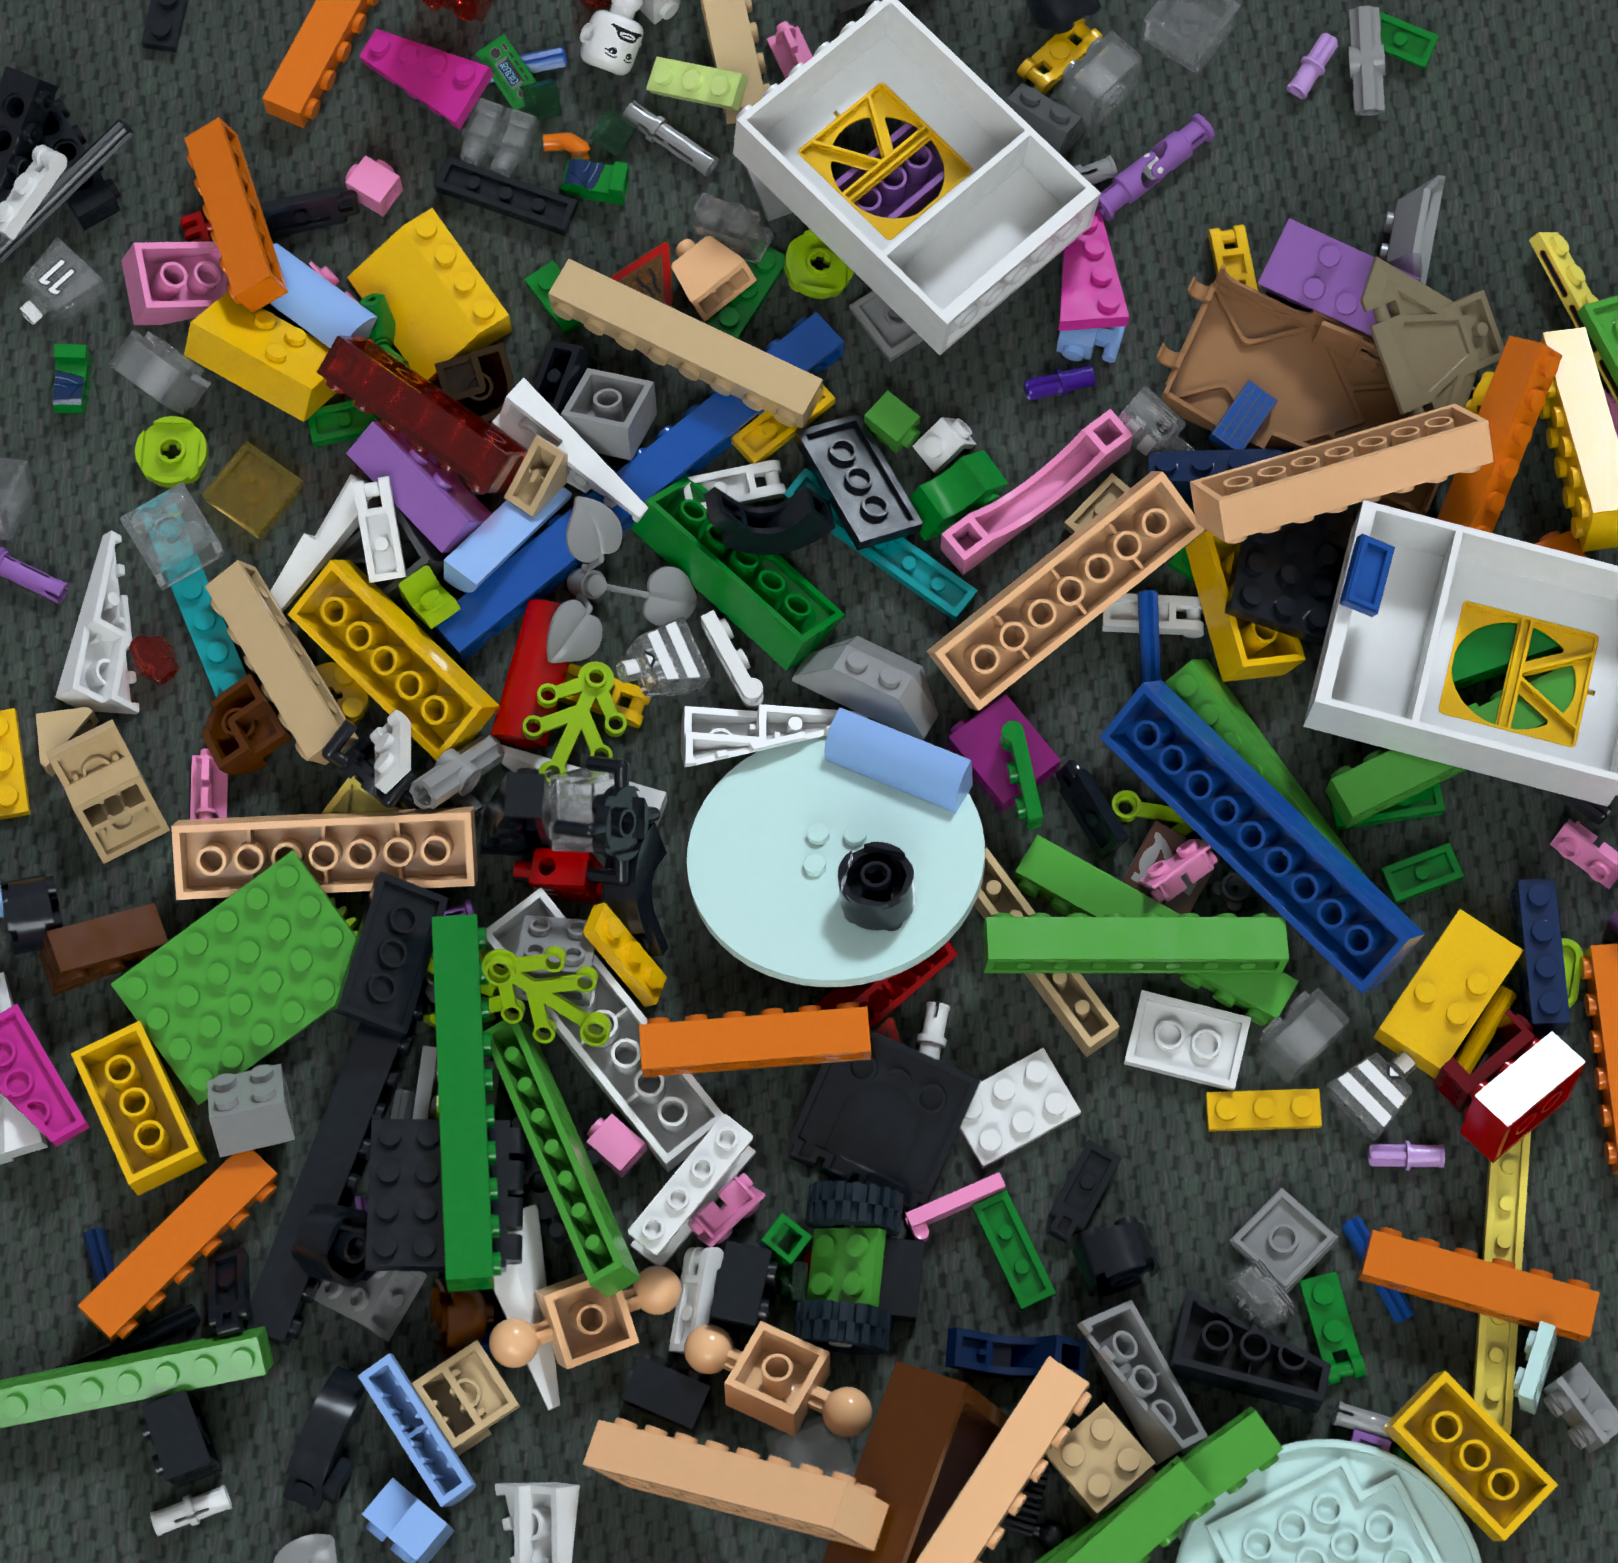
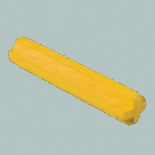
M1500 986L1456 1057L1458 1063L1470 1075L1496 1033L1497 1026L1504 1012L1510 1009L1516 999V993L1505 986Z

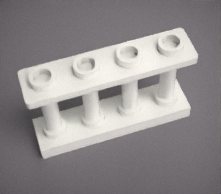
M723 1114L628 1229V1234L635 1239L631 1243V1247L654 1266H664L691 1234L692 1230L688 1226L693 1221L691 1217L710 1199L716 1203L719 1199L716 1193L735 1175L738 1176L754 1157L756 1151L749 1146L753 1140V1135L727 1114Z

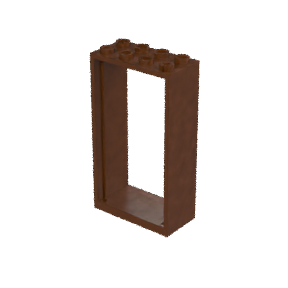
M896 1361L854 1475L855 1483L877 1490L875 1497L889 1504L875 1550L871 1551L830 1540L822 1563H915L1009 1419V1416L965 1382Z

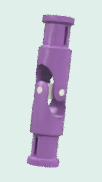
M1195 113L1191 117L1190 123L1178 132H1171L1155 145L1150 152L1141 156L1114 177L1112 184L1101 192L1096 211L1101 210L1102 217L1106 221L1112 220L1116 211L1126 203L1132 204L1161 181L1168 172L1176 169L1193 155V150L1203 142L1213 140L1215 133L1210 123L1202 115ZM1142 173L1149 178L1144 183L1141 180Z

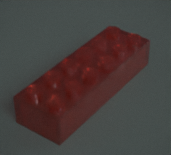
M337 336L317 370V373L326 379L325 385L339 394H348L355 399L353 402L355 407L367 414L374 413L382 418L381 424L386 429L395 434L403 433L411 439L409 444L414 449L424 454L431 453L439 459L438 465L441 468L455 475L458 472L468 479L466 482L468 487L482 495H485V493L498 494L499 492H507L528 452L524 447L367 337Z

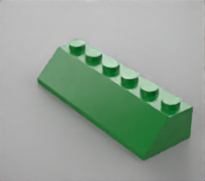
M690 474L645 501L648 510L638 523L634 522L631 530L669 563L671 567L683 571L696 590L704 595L786 671L804 660L806 655L812 652L845 616L841 610L779 554H749L724 545L721 530L710 523L706 515L707 510L701 504L706 502L704 494L708 490L700 483L691 481L688 478L691 477ZM689 483H691L690 488L693 500H686L683 489Z

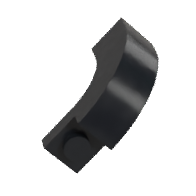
M715 486L704 494L708 520L714 527L721 530L723 544L740 552L771 555L794 551L812 544L835 528L829 501L807 486L784 502L769 507L746 506Z
M651 822L648 824L645 840L639 839L634 848L638 849L639 852L629 860L628 883L623 886L603 883L604 903L620 919L648 955L655 957L663 956L669 948L657 920L652 901L654 873L667 852L656 823ZM606 858L605 869L614 870V860Z
M337 1366L324 1384L310 1410L293 1450L286 1474L289 1476L282 1497L315 1511L321 1508L324 1502L322 1499L324 1485L334 1469L341 1448L351 1428L364 1410L369 1394L359 1379V1374Z

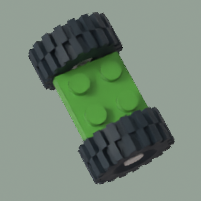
M823 1181V1183L814 1182V1184L809 1185L805 1224L814 1229L807 1300L796 1302L793 1336L833 1353L858 1355L888 1353L892 1312H888L886 1309H879L885 1239L886 1237L898 1236L900 1234L904 1201L903 1193L891 1190L888 1187H878L875 1184H862V1182Z

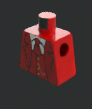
M537 848L534 851L532 861L517 860L515 862L513 877L515 882L530 883V886L535 891L542 888L549 898L600 904L603 883L589 882L586 878V872L589 867H604L590 850Z

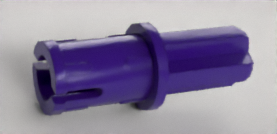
M1087 364L1083 367L1066 371L1055 369L1053 374L1027 379L1024 381L1023 389L1028 400L1056 394L1063 397L1068 391L1090 386L1094 387L1096 380L1092 366Z

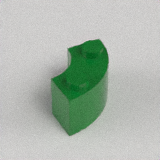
M984 450L962 456L941 475L919 485L909 497L910 502L923 522L919 534L925 541L938 535L941 538L943 532L966 515L1001 498L999 493L1009 483Z

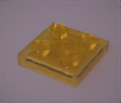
M246 441L203 492L202 497L258 539H261L303 488L304 483L302 479Z

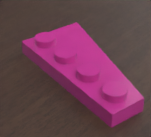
M375 29L359 55L362 62L393 85L397 84L404 89L406 94L415 100H420L439 117L443 116L459 131L494 75L489 66L379 29Z
M1101 210L1095 211L1091 227L1063 250L1058 331L1128 325L1129 313Z
M18 1004L0 1013V1093L55 1147L89 1128L87 1122Z

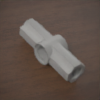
M1358 6L1354 9H1349L1351 47H1348L1350 78H1353L1355 115L1370 116L1385 113L1383 76L1385 75L1384 44H1381L1379 7Z
M490 734L487 737L480 736L459 751H456L454 748L446 750L431 770L411 783L409 792L413 796L414 804L422 810L426 808L434 809L456 793L460 796L467 795L477 785L482 775L502 762L505 753L501 749L500 741Z

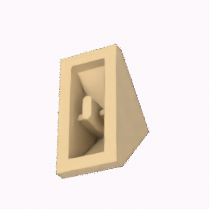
M536 435L504 498L532 517L536 516L567 483L568 454L540 435Z
M89 707L36 714L40 764L52 777L55 771L45 752L95 727L99 720Z

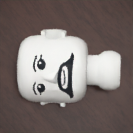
M611 0L610 11L599 10L592 15L590 22L584 25L580 34L582 42L580 55L585 63L622 76L631 70L639 47L642 45L641 41L643 38V28L638 22L633 21L635 12L642 7L643 0Z

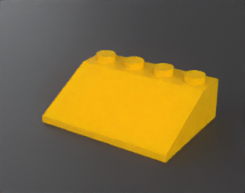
M433 208L399 228L347 277L361 299L374 293L385 295L395 321L393 344L403 359L409 362L410 369L422 386L438 377L435 368L436 363L464 356L471 351L485 348L512 331L509 314Z

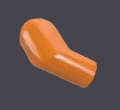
M543 134L544 152L566 150L571 152V159L580 158L589 161L588 151L591 149L588 142L575 134Z

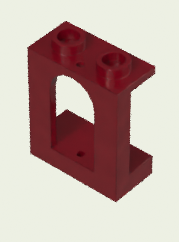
M1508 1009L1504 1012L1496 1031L1506 1044L1471 1075L1452 1057L1441 1067L1433 1085L1459 1113L1472 1102L1470 1095L1481 1082L1486 1080L1490 1083L1497 1077V1071L1509 1059L1515 1062L1522 1056L1521 1053L1524 1048L1535 1038L1532 1034V1026L1522 1015L1517 1014L1515 1016Z

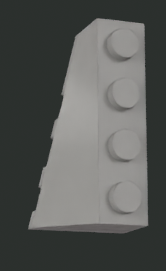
M1132 1300L1077 1324L1148 1454L1156 1462L1155 1466L1185 1452L1208 1437Z

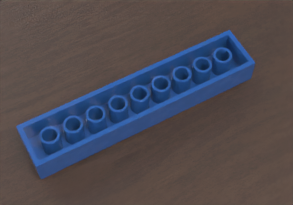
M1162 680L1142 683L1099 737L1361 994L1379 988L1425 935L1412 920Z

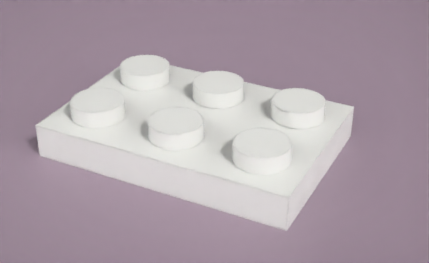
M1142 990L1124 1064L1234 1091L1251 1017Z
M1041 1048L980 1083L960 1130L982 1168H985L1080 1115L1081 1110L1045 1049Z

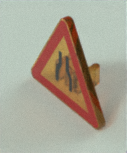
M663 241L609 276V278L674 308L670 244L667 241Z

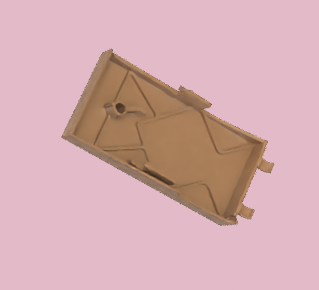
M1221 265L1214 283L1210 286L1199 283L1196 277L1193 276L1187 293L1192 298L1203 303L1179 353L1169 350L1162 343L1157 354V360L1164 366L1172 369L1166 381L1167 386L1158 405L1165 411L1207 430H1214L1248 380L1278 400L1246 446L1250 449L1294 448L1295 451L1410 417L1409 412L1402 415L1399 412L1372 337L1318 311H1299L1233 279L1227 274L1226 267ZM1472 387L1469 400L1473 398L1475 387ZM1425 482L1415 485L1412 491L1406 493L1392 492L1381 496L1379 501L1373 503L1425 516L1440 482Z

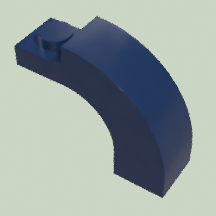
M959 1327L948 1328L945 1367L967 1371L966 1374L1033 1381L1050 1356L1085 1379L1087 1341L1061 1335L1016 1337L990 1334Z

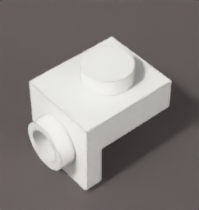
M941 417L912 447L934 473H939L964 449H972L976 443L970 437L972 431L964 421L959 418Z

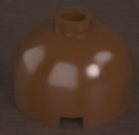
M446 1278L435 1279L434 1282L439 1287L431 1288L430 1318L431 1324L436 1320V1326L441 1336V1340H433L438 1354L441 1356L455 1355L476 1340L481 1343L486 1336L488 1325H493L494 1307L492 1302H486L482 1290L447 1292Z

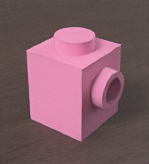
M366 155L359 164H354L346 175L345 183L347 190L356 191L361 204L383 217L403 191L400 176L394 173L393 168L380 159L374 161Z
M612 1113L606 1120L603 1118L598 1119L587 1133L590 1137L586 1141L588 1149L598 1151L601 1160L621 1178L627 1174L647 1151L646 1143Z

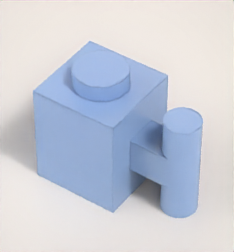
M1126 326L1111 327L1110 329L1094 328L1060 331L1056 351L1061 352L1065 358L1072 361L1091 360L1094 347L1097 345L1104 347L1102 359L1106 362L1114 363Z

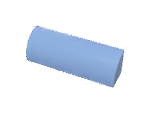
M273 244L288 293L272 301L270 304L338 355L361 354L377 320V316L279 244Z
M562 487L534 517L506 500L444 559V580L463 592L475 591L571 498L572 493Z
M843 708L838 709L826 738L825 760L952 812H957L973 786L972 763L970 759Z
M389 1353L358 1375L441 1507H452L468 1496L475 1489V1482L394 1355Z

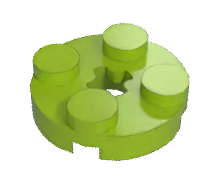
M811 229L804 231L803 235L798 236L796 239L794 238L785 254L784 271L790 288L811 298L826 299L840 295L850 283L854 271ZM816 257H822L823 263L828 264L829 268L817 270L811 265V262H815Z
M179 416L162 417L154 421V425L149 427L146 432L144 430L141 432L135 445V457L147 480L166 488H177L198 480L201 472L207 465L209 449L204 435L191 421ZM170 445H176L177 450L181 451L180 455L174 459H168L166 455H162L163 451L170 449Z

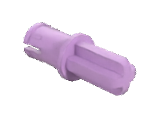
M1328 33L1321 34L1308 56L1301 58L1300 68L1286 87L1288 92L1300 99H1306L1317 78L1325 74V66L1338 47L1337 39Z
M1405 1140L1404 1144H1371L1368 1147L1367 1158L1369 1165L1372 1167H1404L1405 1171H1409L1411 1167L1444 1168L1445 1147L1444 1144H1410L1409 1140Z

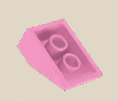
M213 241L141 242L132 244L121 262L134 325H164L196 318L228 292L227 285L230 282L219 264L221 253Z

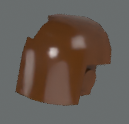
M250 673L219 694L210 703L213 708L207 717L205 729H202L204 741L219 770L229 775H245L269 765L265 757L292 739L289 731L283 727L278 719L280 712L277 707L265 697L260 687L262 684Z

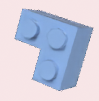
M393 1477L362 1513L369 1520L365 1528L381 1542L388 1536L395 1542L390 1550L406 1563H429L455 1531Z

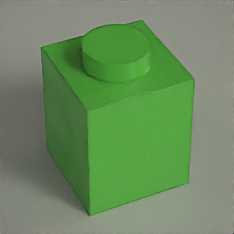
M888 390L864 415V423L869 432L894 453H897L903 446L907 449L910 448L920 436V416Z

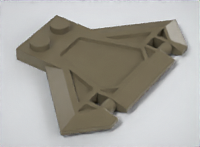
M1374 257L1360 303L1364 312L1372 310L1377 323L1369 326L1400 414L1409 412L1411 417L1424 413L1422 406H1424L1426 412L1451 404H1457L1465 408L1477 371L1499 361L1504 350V345L1485 291H1476L1452 301L1379 257ZM1386 304H1387L1388 307H1389V310H1390V313H1391V316H1392V317H1390V314H1389V311H1388V309H1387Z

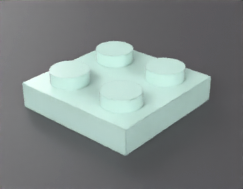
M1540 1321L1537 1332L1530 1330L1524 1350L1526 1353L1525 1360L1528 1363L1526 1368L1519 1366L1513 1389H1515L1514 1397H1517L1519 1400L1520 1410L1534 1415L1557 1344L1555 1325Z

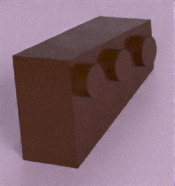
M151 903L46 931L44 948L40 951L39 958L52 996L137 965L166 944L168 939L156 905Z

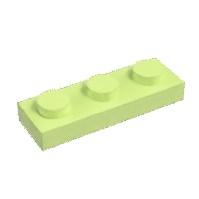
M656 56L646 90L661 96L738 111L749 78L738 72Z

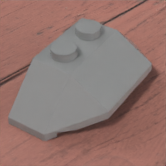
M1441 175L1436 176L1398 199L1394 213L1387 212L1383 232L1390 233L1388 244H1381L1378 256L1390 265L1419 277L1420 282L1426 285L1445 176Z
M859 636L808 653L792 678V681L881 724L923 741L938 717L923 666Z

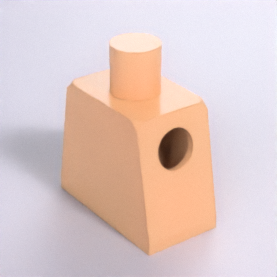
M712 236L704 237L697 244L691 239H685L676 247V254L679 258L672 263L671 268L690 302L704 322L757 281L745 260Z

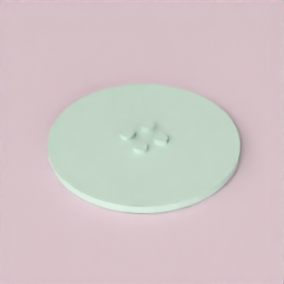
M826 735L757 751L730 770L715 785L696 815L687 846V872L692 898L700 918L720 945L734 957L749 967L782 981L815 987H846L871 983L899 974L919 964L949 941L964 923L977 900L985 869V840L978 811L969 793L956 813L825 760ZM885 842L895 845L905 853V857L913 866L916 891L915 906L909 917L903 921L902 926L895 931L868 930L845 919L840 902L838 868L846 854L852 850L854 853L864 848L863 844Z
M1313 1439L1282 1445L1283 1450L1277 1454L1279 1460L1274 1465L1262 1472L1257 1468L1246 1476L1248 1482L1242 1488L1230 1495L1225 1491L1214 1499L1216 1505L1209 1512L1195 1521H1190L1181 1540L1175 1563H1482L1474 1538L1460 1512L1448 1496L1428 1476L1396 1455L1377 1447L1338 1439Z

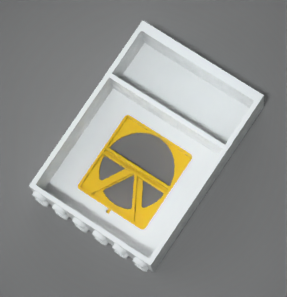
M877 0L867 8L862 18L856 23L854 21L847 23L835 40L831 43L825 42L819 46L808 62L797 64L790 71L787 79L779 85L777 83L771 85L764 92L760 101L753 106L747 105L736 117L733 154L939 355L1090 228L1101 195L1089 181L898 0H883L881 2ZM870 118L881 159L840 148L833 144L840 133L849 125L859 120ZM885 118L901 120L918 130L893 150ZM929 141L936 147L944 168L943 187L939 196L918 214L905 218H885L870 214L854 204ZM837 162L867 172L842 192L834 180L831 163Z
M1363 500L1351 528L1303 727L1608 807L1614 797L1618 796V566ZM1362 533L1395 547L1379 612L1374 617L1339 604L1356 538ZM1515 623L1518 625L1496 722L1493 724L1476 715L1462 701L1453 682L1452 664L1458 646L1472 632L1492 624ZM1533 628L1553 639L1563 649V652L1526 661ZM1572 666L1575 675V691L1566 711L1562 713L1523 677ZM1518 694L1547 720L1548 723L1546 725L1532 729L1511 728Z

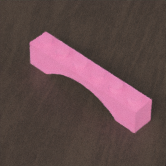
M1109 409L1082 429L1060 453L1021 485L993 503L969 513L941 534L940 549L962 575L966 574L1127 454L1131 449L1133 434L1116 414Z

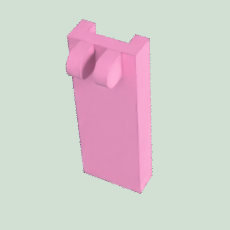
M1000 1172L905 1213V1221L914 1240L926 1242L929 1237L927 1225L1003 1192L1006 1185Z

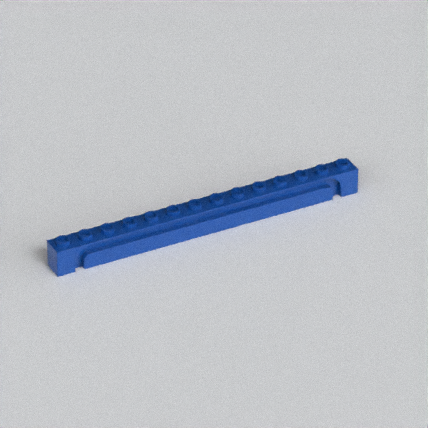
M815 312L809 318L803 317L792 326L788 335L781 340H773L767 345L764 352L810 374L816 375L821 370L827 369L844 355V340ZM712 390L710 397L701 405L694 404L684 413L683 419L673 427H665L658 433L654 443L646 449L643 447L638 449L632 460H628V464L619 471L616 469L613 471L645 503L648 498L689 474L691 476L696 475L733 445L731 437L765 410H752L742 402V399L731 394L724 396ZM595 491L581 495V497L594 499L604 504L605 497ZM618 504L613 508L607 506L618 517L622 527V534L633 526L635 521L632 520V515ZM573 508L564 515L558 514L547 523L546 530L536 538L531 536L518 548V552L506 560L475 591L463 592L462 597L457 600L461 609L434 627L435 633L462 663L485 646L484 643L491 637L497 636L526 612L529 600L543 599L564 582L572 570L581 568L582 564H586L574 558L568 551L566 544V530Z

